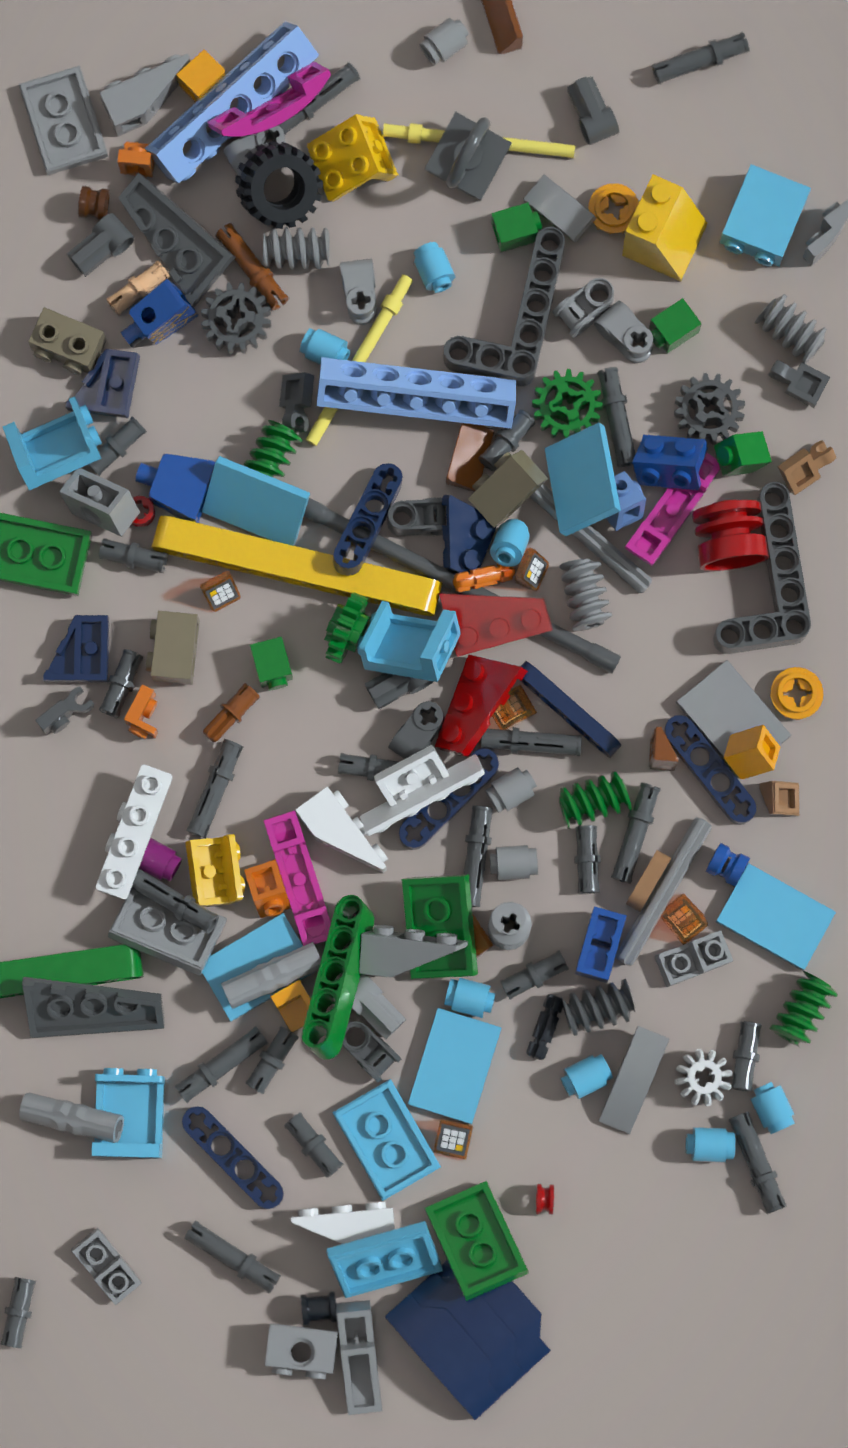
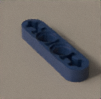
M386 463L378 466L365 488L334 550L333 565L340 574L346 576L354 575L362 568L388 516V511L401 490L403 475L396 465ZM392 476L393 481L388 482L384 493L381 491L382 479ZM370 500H378L383 504L384 508L379 512H371L366 508L365 504ZM357 526H364L369 529L371 534L366 538L360 539L353 535L352 530ZM351 546L355 548L353 560H350L348 564L342 562L343 557L346 558L348 556Z
M527 661L520 666L528 671L520 681L600 752L611 758L622 746L607 729L536 667Z
M676 715L670 718L665 725L664 733L673 750L731 822L738 825L749 822L755 815L756 803L748 791L688 717ZM674 723L678 726L684 724L687 727L685 736L689 741L692 740L693 736L698 739L685 752L681 749L686 744L681 736L674 738L671 735L674 730L672 726ZM696 748L705 749L709 755V761L703 766L695 765L690 759L691 752ZM723 774L728 777L730 785L726 791L718 792L712 788L711 778L714 775ZM734 788L740 792L734 796L738 803L743 804L746 802L749 805L746 810L748 814L746 817L742 814L736 816L733 813L735 804L731 799L726 804L722 801V798L729 796Z
M483 748L478 749L472 754H476L477 757L483 760L487 757L491 758L490 767L492 770L488 772L484 769L485 774L478 778L481 782L479 784H471L467 795L460 797L451 792L445 799L437 801L443 803L447 808V814L444 818L440 820L432 819L428 814L429 804L403 822L399 830V837L403 846L412 850L425 846L495 776L498 771L499 761L493 751ZM422 814L426 822L434 826V828L429 831L428 827L425 826L420 832L422 839L419 842L415 839L410 842L407 841L408 832L406 829L409 826L412 829H416L422 823L417 817Z
M199 1106L188 1109L183 1115L182 1124L189 1136L257 1205L266 1209H272L280 1205L284 1197L283 1187L267 1169L208 1110ZM193 1113L197 1116H200L202 1113L205 1114L206 1118L203 1122L210 1130L214 1124L219 1128V1130L210 1134L206 1143H203L200 1139L206 1135L201 1129L195 1128L192 1130L189 1127L192 1124L190 1116ZM218 1136H225L231 1142L230 1151L222 1156L215 1154L212 1150V1142ZM241 1160H249L254 1165V1174L249 1179L243 1180L236 1175L235 1168ZM261 1172L266 1175V1178L262 1179L261 1182L268 1188L273 1185L277 1188L274 1193L277 1199L274 1202L270 1200L263 1202L260 1199L263 1193L257 1186L254 1187L253 1191L247 1187L257 1180Z

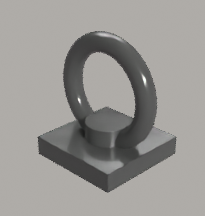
M455 111L425 170L446 181L449 188L457 187L481 201L512 142L490 131V121L488 118L482 117L476 123Z

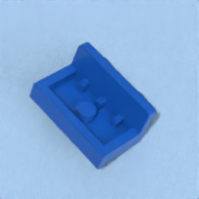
M643 435L633 459L638 484L642 486L699 490L701 486L699 470L708 450L706 439Z

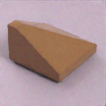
M782 781L759 783L761 794L770 814L800 816L799 783Z

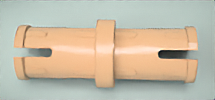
M158 260L136 278L134 276L130 277L127 285L111 297L106 298L118 316L139 299L146 297L147 293L163 281L170 278L169 273L164 266L161 267L162 264Z

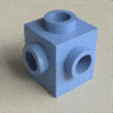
M625 471L614 476L621 511L606 518L615 531L642 519L645 510L646 498L640 485L635 480L632 481Z

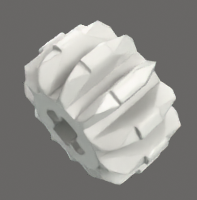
M697 1049L695 1053L697 1062L689 1054H686L683 1059L689 1065V1068L683 1065L676 1067V1071L686 1074L685 1078L676 1079L675 1084H687L688 1088L684 1089L680 1095L684 1098L692 1091L694 1095L691 1099V1104L697 1105L700 1096L703 1095L705 1106H710L712 1103L710 1093L718 1101H721L724 1097L717 1088L731 1089V1084L721 1080L722 1078L732 1076V1071H720L719 1068L725 1065L727 1060L722 1058L715 1064L713 1060L716 1056V1051L711 1050L708 1053L707 1059L704 1060L702 1049ZM706 1069L710 1072L708 1076H712V1082H707L702 1087L697 1084L699 1079L695 1080V1073H700Z

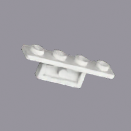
M430 745L374 775L375 781L387 802L360 816L367 836L381 833L387 830L393 823L405 817L415 815L421 808L445 799L451 792L475 783L479 777L485 774L479 758L475 754L446 769L433 745Z
M144 764L141 765L128 802H123L119 809L117 821H120L116 834L111 833L107 841L105 852H108L96 884L97 890L124 900L128 898L173 779L170 773Z

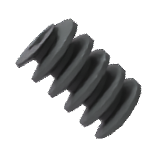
M626 979L621 980L620 990H618L613 982L609 983L607 994L601 986H596L594 997L587 989L582 990L581 1000L573 992L569 994V1003L567 1004L561 996L566 1020L574 1036L578 1035L579 1025L581 1024L587 1032H591L592 1021H595L599 1028L603 1029L605 1018L608 1017L614 1026L617 1025L619 1014L622 1015L626 1022H629L631 1011L635 1012L632 995Z

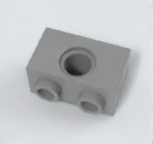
M82 468L75 470L59 491L73 515L121 537L140 513L128 489Z
M271 1323L269 1326L265 1366H271L272 1373L292 1375V1370L297 1369L305 1370L306 1377L326 1379V1373H334L339 1331ZM305 1342L310 1346L311 1356L307 1361L300 1362L293 1357L292 1348L296 1343Z

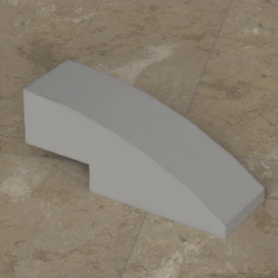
M637 1026L598 1122L627 1134L631 1133L669 1038Z
M370 1300L336 1304L348 1415L382 1411Z

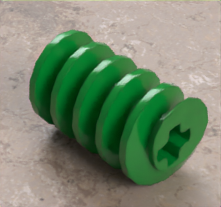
M268 420L270 425H265L261 429L265 437H258L255 442L259 448L251 449L250 456L253 460H246L244 466L270 477H284L285 474L279 468V465L290 466L291 462L284 455L285 453L296 454L297 451L290 443L291 441L301 443L302 439L287 426L273 420Z
M615 771L610 774V783L603 775L598 776L597 786H595L591 779H587L585 781V790L578 783H573L572 794L569 793L566 787L560 788L559 804L568 829H570L571 818H574L577 824L581 826L584 814L588 816L591 822H594L595 813L598 810L604 818H607L608 807H612L617 814H620L621 803H625L628 809L632 810L626 785Z
M803 971L808 979L799 978L796 981L802 991L791 990L789 993L795 1003L785 1001L783 1004L784 1009L789 1014L778 1013L776 1016L782 1026L772 1024L769 1028L772 1032L796 1046H799V1042L811 1043L810 1038L805 1034L806 1030L817 1032L818 1028L813 1024L812 1020H824L825 1018L818 1009L820 1007L830 1009L831 1005L825 997L838 996L828 983L806 971Z

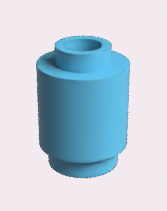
M429 242L414 251V264L426 290H434L435 293H440L449 289L452 286L451 282L456 276L444 249L439 247L437 242Z
M310 328L304 335L300 345V352L305 354V358L320 365L321 357L348 360L350 355V349H347V341L321 329L313 330Z
M509 519L499 526L490 549L491 557L495 562L506 567H513L521 562L530 539L527 525L518 519Z
M459 978V981L451 979L444 1005L452 1006L451 1010L483 1018L484 1012L491 1013L495 993L490 992L491 985L464 978Z
M602 1054L596 1057L591 1055L563 1069L565 1076L561 1078V1081L569 1096L575 1094L580 1099L606 1086L607 1081L613 1079V1075Z
M770 1082L754 1090L756 1096L750 1100L763 1127H767L770 1134L795 1124L792 1118L794 1112L781 1085L774 1087L773 1083Z
M693 1127L692 1134H686V1154L692 1155V1161L725 1163L726 1159H734L735 1133L727 1132L724 1128Z

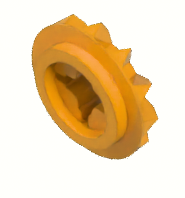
M610 183L599 187L592 194L588 210L596 217L593 223L597 230L601 229L609 235L613 233L623 234L633 217L639 200L636 194L627 186ZM609 198L615 206L623 207L619 210L618 220L612 213H604L609 208Z
M801 667L788 668L779 673L772 683L770 692L774 709L778 710L785 718L796 720L812 716L821 706L824 695L823 686L819 678L812 671ZM794 680H796L800 691L811 693L800 698L798 707L793 697L783 696V694L793 690Z

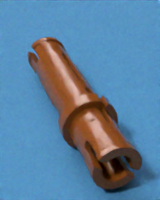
M232 223L224 225L230 238L222 228L217 231L216 238L235 256V261L251 280L249 283L251 287H255L262 296H265L270 308L273 311L281 308L274 296L279 299L282 305L287 303L289 297L273 279V272L269 268H264Z

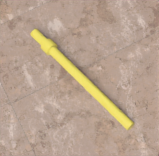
M410 123L409 126L384 124L383 136L408 139V143L421 144V141L439 143L445 130L422 128V124ZM503 137L512 142L508 151L574 158L575 145Z
M402 274L391 294L385 296L380 305L382 309L352 361H367L392 316H397L403 306L401 301L413 282L410 277ZM323 408L305 439L308 443L317 446L336 414L337 408Z

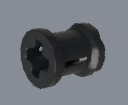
M335 1291L329 1292L327 1296L308 1297L306 1294L301 1295L303 1325H309L310 1321L326 1319L337 1322Z

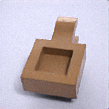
M821 440L811 447L810 453L803 448L777 467L788 490L792 494L797 495L820 479L821 476L818 470L832 463L837 457L831 446L827 448L824 441Z

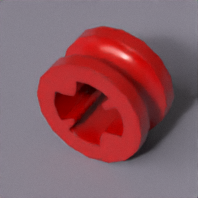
M134 496L133 499L136 505L143 504L144 509H149V513H144L145 518L143 519L136 517L132 525L146 527L155 518L153 503L145 496Z
M537 1184L536 1214L547 1211L549 1215H553L554 1184H550L547 1188Z

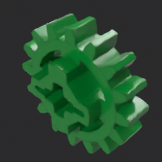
M567 369L565 376L561 377L560 373L556 370L553 373L552 381L546 377L542 379L544 389L540 387L535 388L534 394L540 399L532 400V407L539 409L534 413L533 418L534 420H543L540 425L542 431L547 428L552 429L551 438L553 439L558 433H563V439L568 438L569 434H575L582 429L592 426L590 421L598 423L600 420V415L594 411L602 410L603 403L595 401L601 396V391L591 390L594 380L590 379L585 383L583 381L584 372H580L577 377H573L571 369ZM569 386H574L580 389V391L569 388ZM552 390H555V399L545 405L547 396ZM567 400L569 404H573L572 410L562 406V401ZM589 405L588 413L580 421V410L585 409ZM557 418L563 422H566V425L560 424L556 422L554 419Z
M354 592L348 598L345 606L337 605L326 629L327 632L324 640L329 642V647L325 658L340 664L346 657L348 650L356 652L358 641L361 636H364L368 626L367 622L370 616L365 615L368 598Z

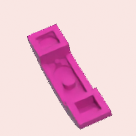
M312 62L287 76L292 87L248 113L233 107L211 119L207 124L210 129L222 136L230 137L252 135L271 129L290 119L307 106L324 87L331 73L328 68Z
M706 452L699 470L701 480L699 490L667 488L648 517L641 523L629 540L625 549L650 566H653L720 471L717 459Z
M296 811L263 820L303 946L311 942L318 944L326 941L331 921Z

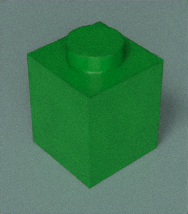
M529 202L491 213V225L500 253L535 243L538 231L542 230L539 214L537 211H531Z
M684 298L652 318L649 329L653 335L655 346L657 348L663 347L668 354L698 334L702 323Z
M763 431L734 434L714 445L723 477L753 473L772 462Z
M282 636L251 644L250 647L261 687L268 686L269 690H277L288 686L287 681L293 680Z

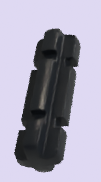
M548 994L543 1003L545 1010L540 1012L532 1037H535L534 1041L529 1042L526 1051L527 1055L538 1060H544L549 1049L546 1045L551 1043L559 1021L557 1014L561 1013L563 1009L561 998Z

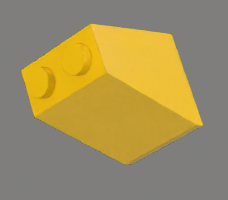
M653 174L625 231L622 256L681 282L708 223L683 187Z

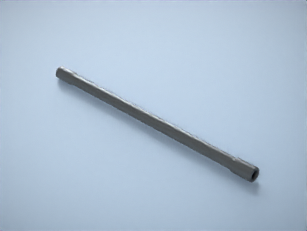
M309 498L304 517L343 534L349 519ZM357 526L352 530L353 535L360 539L366 538L371 534L369 529L363 526ZM379 534L371 548L427 578L441 582L443 586L458 594L498 596L483 587L477 589L470 587L471 590L457 592L452 582L455 573ZM552 622V631L539 634L612 674L621 658L620 655L597 643H591Z

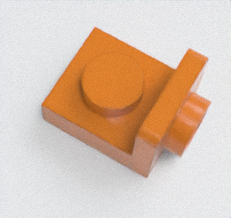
M124 143V149H119L117 160L121 174L136 176L140 173L145 177L153 178L155 162L153 161L152 154L145 150L149 144Z
M142 684L124 721L130 726L128 729L130 733L146 740L148 735L156 738L158 734L155 727L143 722L144 717L150 719L158 701L154 700L156 696L154 690Z
M276 859L244 870L260 918L276 916L291 908Z

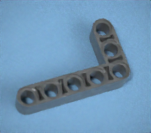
M546 227L537 234L511 347L464 336L451 337L444 346V363L449 370L461 374L516 380V386H526L534 380L564 253L565 238L559 229ZM552 240L558 244V248L553 251H547L541 244L544 241ZM538 271H547L551 278L548 281L542 282L537 280L534 274ZM532 301H539L545 308L540 312H532L528 309L527 305ZM524 332H533L538 339L533 343H526L520 338V335ZM461 348L467 353V356L462 360H455L450 356V352L453 349ZM487 355H492L498 359L499 363L496 366L487 367L481 360ZM524 362L530 366V371L525 374H519L513 369V366L516 363Z
M779 482L767 483L762 488L757 499L761 505L759 517L763 518L761 532L762 535L766 536L769 557L766 563L775 612L722 621L716 629L713 642L715 647L724 654L795 645L805 639L811 628L790 494L785 485ZM769 493L777 494L781 499V504L778 506L769 505L765 500V495ZM773 525L783 526L786 529L787 536L783 538L774 537L771 534L770 527ZM780 556L787 557L792 563V568L788 570L780 569L776 565L775 559ZM785 588L793 589L797 594V600L794 602L785 601L781 596V590ZM790 620L798 621L802 625L803 632L800 634L790 633L787 630L786 622ZM756 625L766 626L770 631V637L766 639L758 638L754 634L753 628ZM726 629L733 630L738 636V641L733 644L724 642L721 638V632Z

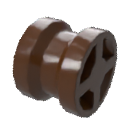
M83 185L78 204L79 218L94 216L100 221L106 216L110 200L109 189L102 188L96 191L92 190L90 186Z

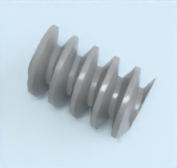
M272 227L269 236H265V233L263 236L264 268L270 267L272 259L275 260L278 269L283 267L285 259H287L291 269L296 267L298 260L301 261L303 269H308L311 260L314 261L316 269H321L324 260H326L329 267L328 229L323 228L321 236L317 237L315 229L310 228L308 236L304 237L302 229L297 228L295 236L292 237L289 228L285 227L282 236L279 237L276 228Z
M784 294L777 299L775 298L767 305L755 320V324L765 320L763 331L768 332L775 328L772 338L778 340L785 336L782 346L787 349L795 344L792 355L797 357L805 353L802 362L806 364L825 341L823 338L827 329L824 327L815 332L814 327L817 322L815 319L805 324L804 319L807 312L803 311L795 315L794 311L797 304L794 302L785 307L784 303L787 295Z
M577 559L559 565L561 570L567 571L562 575V581L570 583L564 588V592L566 595L573 596L567 601V606L575 609L570 613V619L579 621L573 625L572 629L574 631L599 627L604 624L605 620L612 617V613L602 612L601 608L609 604V600L599 599L598 597L607 591L606 587L596 586L597 582L604 579V575L593 573V570L601 566V562L591 561V559Z
M507 902L497 906L491 913L488 924V934L493 944L505 950L517 949L522 946L530 933L532 926L531 916L518 903ZM509 920H513L515 922V929H512L510 933H506L504 931V924H507Z

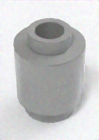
M448 18L424 36L425 40L420 43V47L431 63L445 62L468 44L466 37L469 33L460 20L457 19L454 22L451 18Z
M517 767L491 782V787L485 791L498 813L504 809L508 812L535 796L532 789L537 787L527 769L521 772Z
M528 845L496 847V854H490L491 874H497L498 880L528 879L530 875H538L536 848H528Z

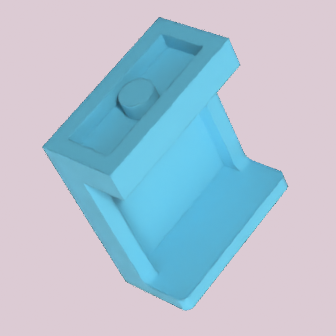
M751 164L722 232L720 243L725 245L726 250L734 254L741 255L746 253L755 257V261L764 266H780L811 188Z
M75 396L69 399L73 412L21 434L15 422L3 426L17 468L29 490L102 459L97 448L98 445L102 444L95 426H88L94 423L86 405L79 406Z
M382 601L377 611L372 613L365 635L361 636L358 641L357 651L361 655L364 669L438 682L461 635L456 611L443 609L438 621L393 614L389 602Z
M104 1068L103 1074H95V1081L97 1082L96 1109L122 1115L124 1117L122 1135L117 1143L94 1138V1142H92V1156L162 1158L165 1077L157 1076V1069H137V1075H124V1069Z

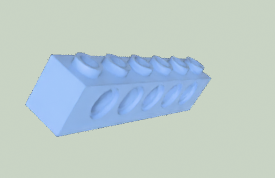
M285 21L150 143L145 150L152 154L153 161L167 178L178 184L181 181L188 180L195 174L196 167L204 160L214 157L218 153L219 147L227 139L233 138L222 136L214 130L207 133L208 121L229 110L232 100L236 97L238 99L236 108L244 113H248L271 100L274 96L285 92L290 86L287 76L312 63L319 54L297 25ZM284 55V64L278 69L277 61ZM260 76L261 85L258 89L254 90V81ZM190 140L191 148L186 154H183V146Z
M321 357L316 406L512 429L516 405V380Z

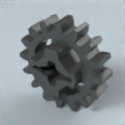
M240 282L237 290H233L232 285L227 283L226 292L216 288L214 289L216 298L207 297L205 299L206 304L210 308L201 309L202 317L207 319L201 322L203 330H210L206 334L208 341L217 339L216 348L218 350L227 345L229 354H233L235 347H240L242 354H245L246 345L250 344L256 349L258 348L256 340L258 337L266 340L267 334L263 328H271V320L265 318L271 315L270 307H263L266 303L264 295L256 298L257 290L255 287L246 292L244 283ZM229 300H232V301H231L230 303H228L227 305L221 306V305L224 304L225 302H227V301H229ZM246 301L253 305L258 314L247 309ZM239 308L242 318L238 319L233 329L231 319L235 318ZM215 323L226 328L227 336L218 330ZM248 330L251 331V332H250L249 334H247L246 336L241 337V335H243L244 333H246Z
M703 373L701 382H698L695 377L690 379L691 388L682 385L680 392L684 397H676L674 404L681 408L674 411V417L682 418L678 424L679 429L686 427L689 429L687 438H691L696 434L699 436L698 439L710 438L711 444L716 445L718 436L725 440L729 437L728 430L734 433L738 431L739 425L735 421H743L745 414L738 410L744 408L745 401L737 400L741 390L735 389L732 391L730 389L731 379L723 384L720 382V374H717L714 380H709L708 374ZM706 389L715 390L714 392H702V390ZM726 398L731 407V415L724 408V400ZM688 403L695 410V418L693 420L688 412ZM711 404L715 406V410L710 411L708 414L703 411L704 407H709ZM710 425H716L718 428L707 429V428H704V427H705V426H710Z

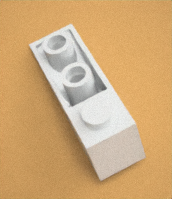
M327 786L295 809L296 814L316 841L381 873L387 871V867L384 864L388 860L387 856L377 843L373 846L369 844L364 837L366 833L363 823L358 817H355L353 820L345 811V808L349 805L338 790L332 793Z
M386 1202L365 1204V1211L352 1212V1205L332 1207V1214L319 1215L318 1208L298 1210V1217H291V1223L342 1244L395 1230L393 1208H386Z

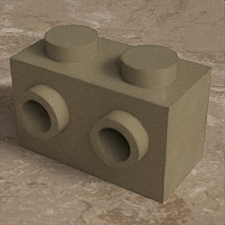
M44 307L28 343L31 350L34 351L33 355L49 363L54 359L63 363V367L66 370L81 375L82 371L88 373L94 369L107 340L104 331Z
M523 450L513 455L509 452L504 454L494 464L497 470L491 476L486 473L472 486L476 491L468 500L493 527L506 521L548 479Z
M158 610L157 620H151L150 639H155L153 652L147 653L146 671L151 672L153 681L193 685L200 624L198 614Z

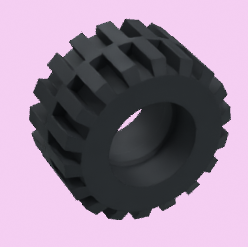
M273 141L268 142L269 146L260 144L256 146V153L253 154L249 151L245 155L248 159L246 164L242 162L239 164L238 169L242 172L240 176L236 175L235 183L239 185V188L236 189L237 196L242 200L240 203L243 208L261 223L267 226L272 225L278 229H283V225L289 228L295 227V221L299 220L303 223L308 220L305 215L308 211L314 214L317 209L313 206L315 200L321 201L322 194L318 192V188H323V181L318 178V175L321 174L320 170L313 164L314 161L311 157L288 143L282 142V144ZM279 168L291 169L294 176V185L290 194L278 202L267 201L264 195V184L269 174Z

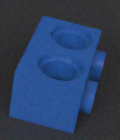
M594 906L575 970L576 975L604 983L609 981L627 915Z

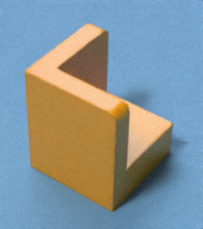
M204 49L176 74L178 85L196 103L225 75V69Z
M760 725L730 735L723 758L740 779H746L773 771L781 747L766 727Z
M299 979L270 996L291 1032H295L304 1026L311 1000Z

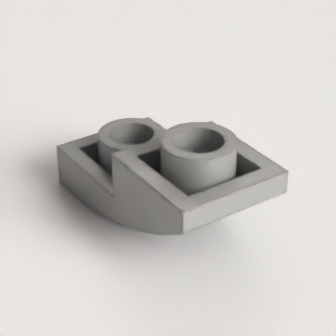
M543 175L523 198L526 203L529 202L533 209L549 220L553 226L575 243L596 219L589 210L546 175Z
M848 200L841 205L838 202L832 204L823 213L824 218L820 229L824 234L819 231L806 242L808 247L803 257L810 266L815 264L830 249L840 235L848 218Z
M721 930L654 956L666 987L733 962Z
M98 1227L71 1249L73 1254L89 1271L95 1282L115 1305L142 1284L137 1275Z

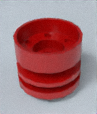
M724 500L693 511V523L699 525L694 530L695 535L702 538H711V540L705 541L697 547L700 569L704 571L733 570L753 566L768 559L766 536L750 533L763 525V518L756 516L761 512L760 502L756 500Z

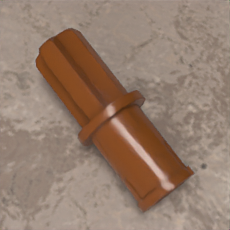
M244 683L226 704L222 703L220 705L222 710L203 729L205 736L212 742L218 741L235 722L240 723L242 721L241 717L260 698L258 693Z

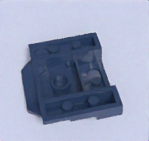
M446 1260L442 1264L443 1271L431 1274L386 1314L385 1318L456 1400L476 1420L551 1350L540 1338V1311L513 1281L466 1301L449 1262Z

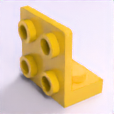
M355 114L307 144L311 159L314 161L313 164L320 170L321 174L318 176L323 181V189L329 201L339 199L371 179L390 181L399 176L376 118Z

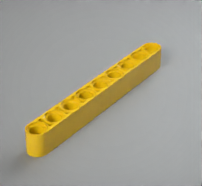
M163 515L159 516L151 546L153 550L166 552L168 555L349 598L355 592L368 598L367 602L380 605L382 601H387L390 604V608L424 616H435L439 593L442 587L441 582L431 578L364 563L359 572L354 575H342L334 568L333 555ZM343 558L342 562L348 564L351 559Z

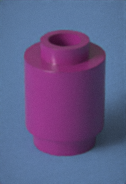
M150 837L139 869L160 881L165 879L170 882L178 871L182 858L176 855L177 852Z

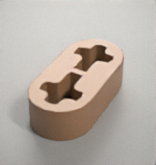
M659 850L655 852L626 902L628 906L641 912L670 862L671 857Z

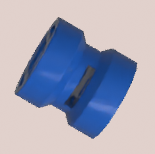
M720 842L705 872L712 876L719 875L725 878L726 883L735 887L750 857L742 853L735 854L731 852L729 846ZM728 856L731 857V859L729 860V862H728V864H727L725 870L722 871V868H723V866H724V864H725V862H726Z

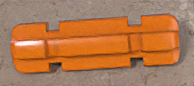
M497 563V567L489 565L472 569L470 574L468 571L456 573L452 582L457 592H465L471 590L470 587L477 589L498 584L497 580L500 583L513 579V575H515V570L513 567H506Z

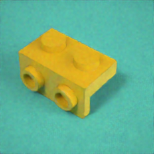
M227 834L219 838L195 839L185 842L192 896L195 898V903L202 907L229 905L243 900L245 881L243 876L240 875L238 861L240 860L241 852L239 844L235 840V835Z

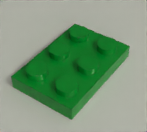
M0 513V581L78 596L92 532Z
M469 874L402 879L406 929L424 930L425 936L436 937L438 933H451L457 935V940L468 941L467 947L411 969V979L477 975L478 967Z
M487 1181L425 1207L426 1214L466 1301L529 1274Z

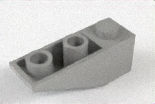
M188 53L183 56L173 55L167 58L162 65L153 69H141L134 74L133 78L124 82L114 81L100 92L102 103L118 136L148 124L178 87L176 74L190 62Z
M375 925L373 930L363 933L361 937L359 974L391 978L467 947L468 941L457 940V935L451 933H438L436 937L425 936L424 930L406 929L405 933L394 932L393 926Z

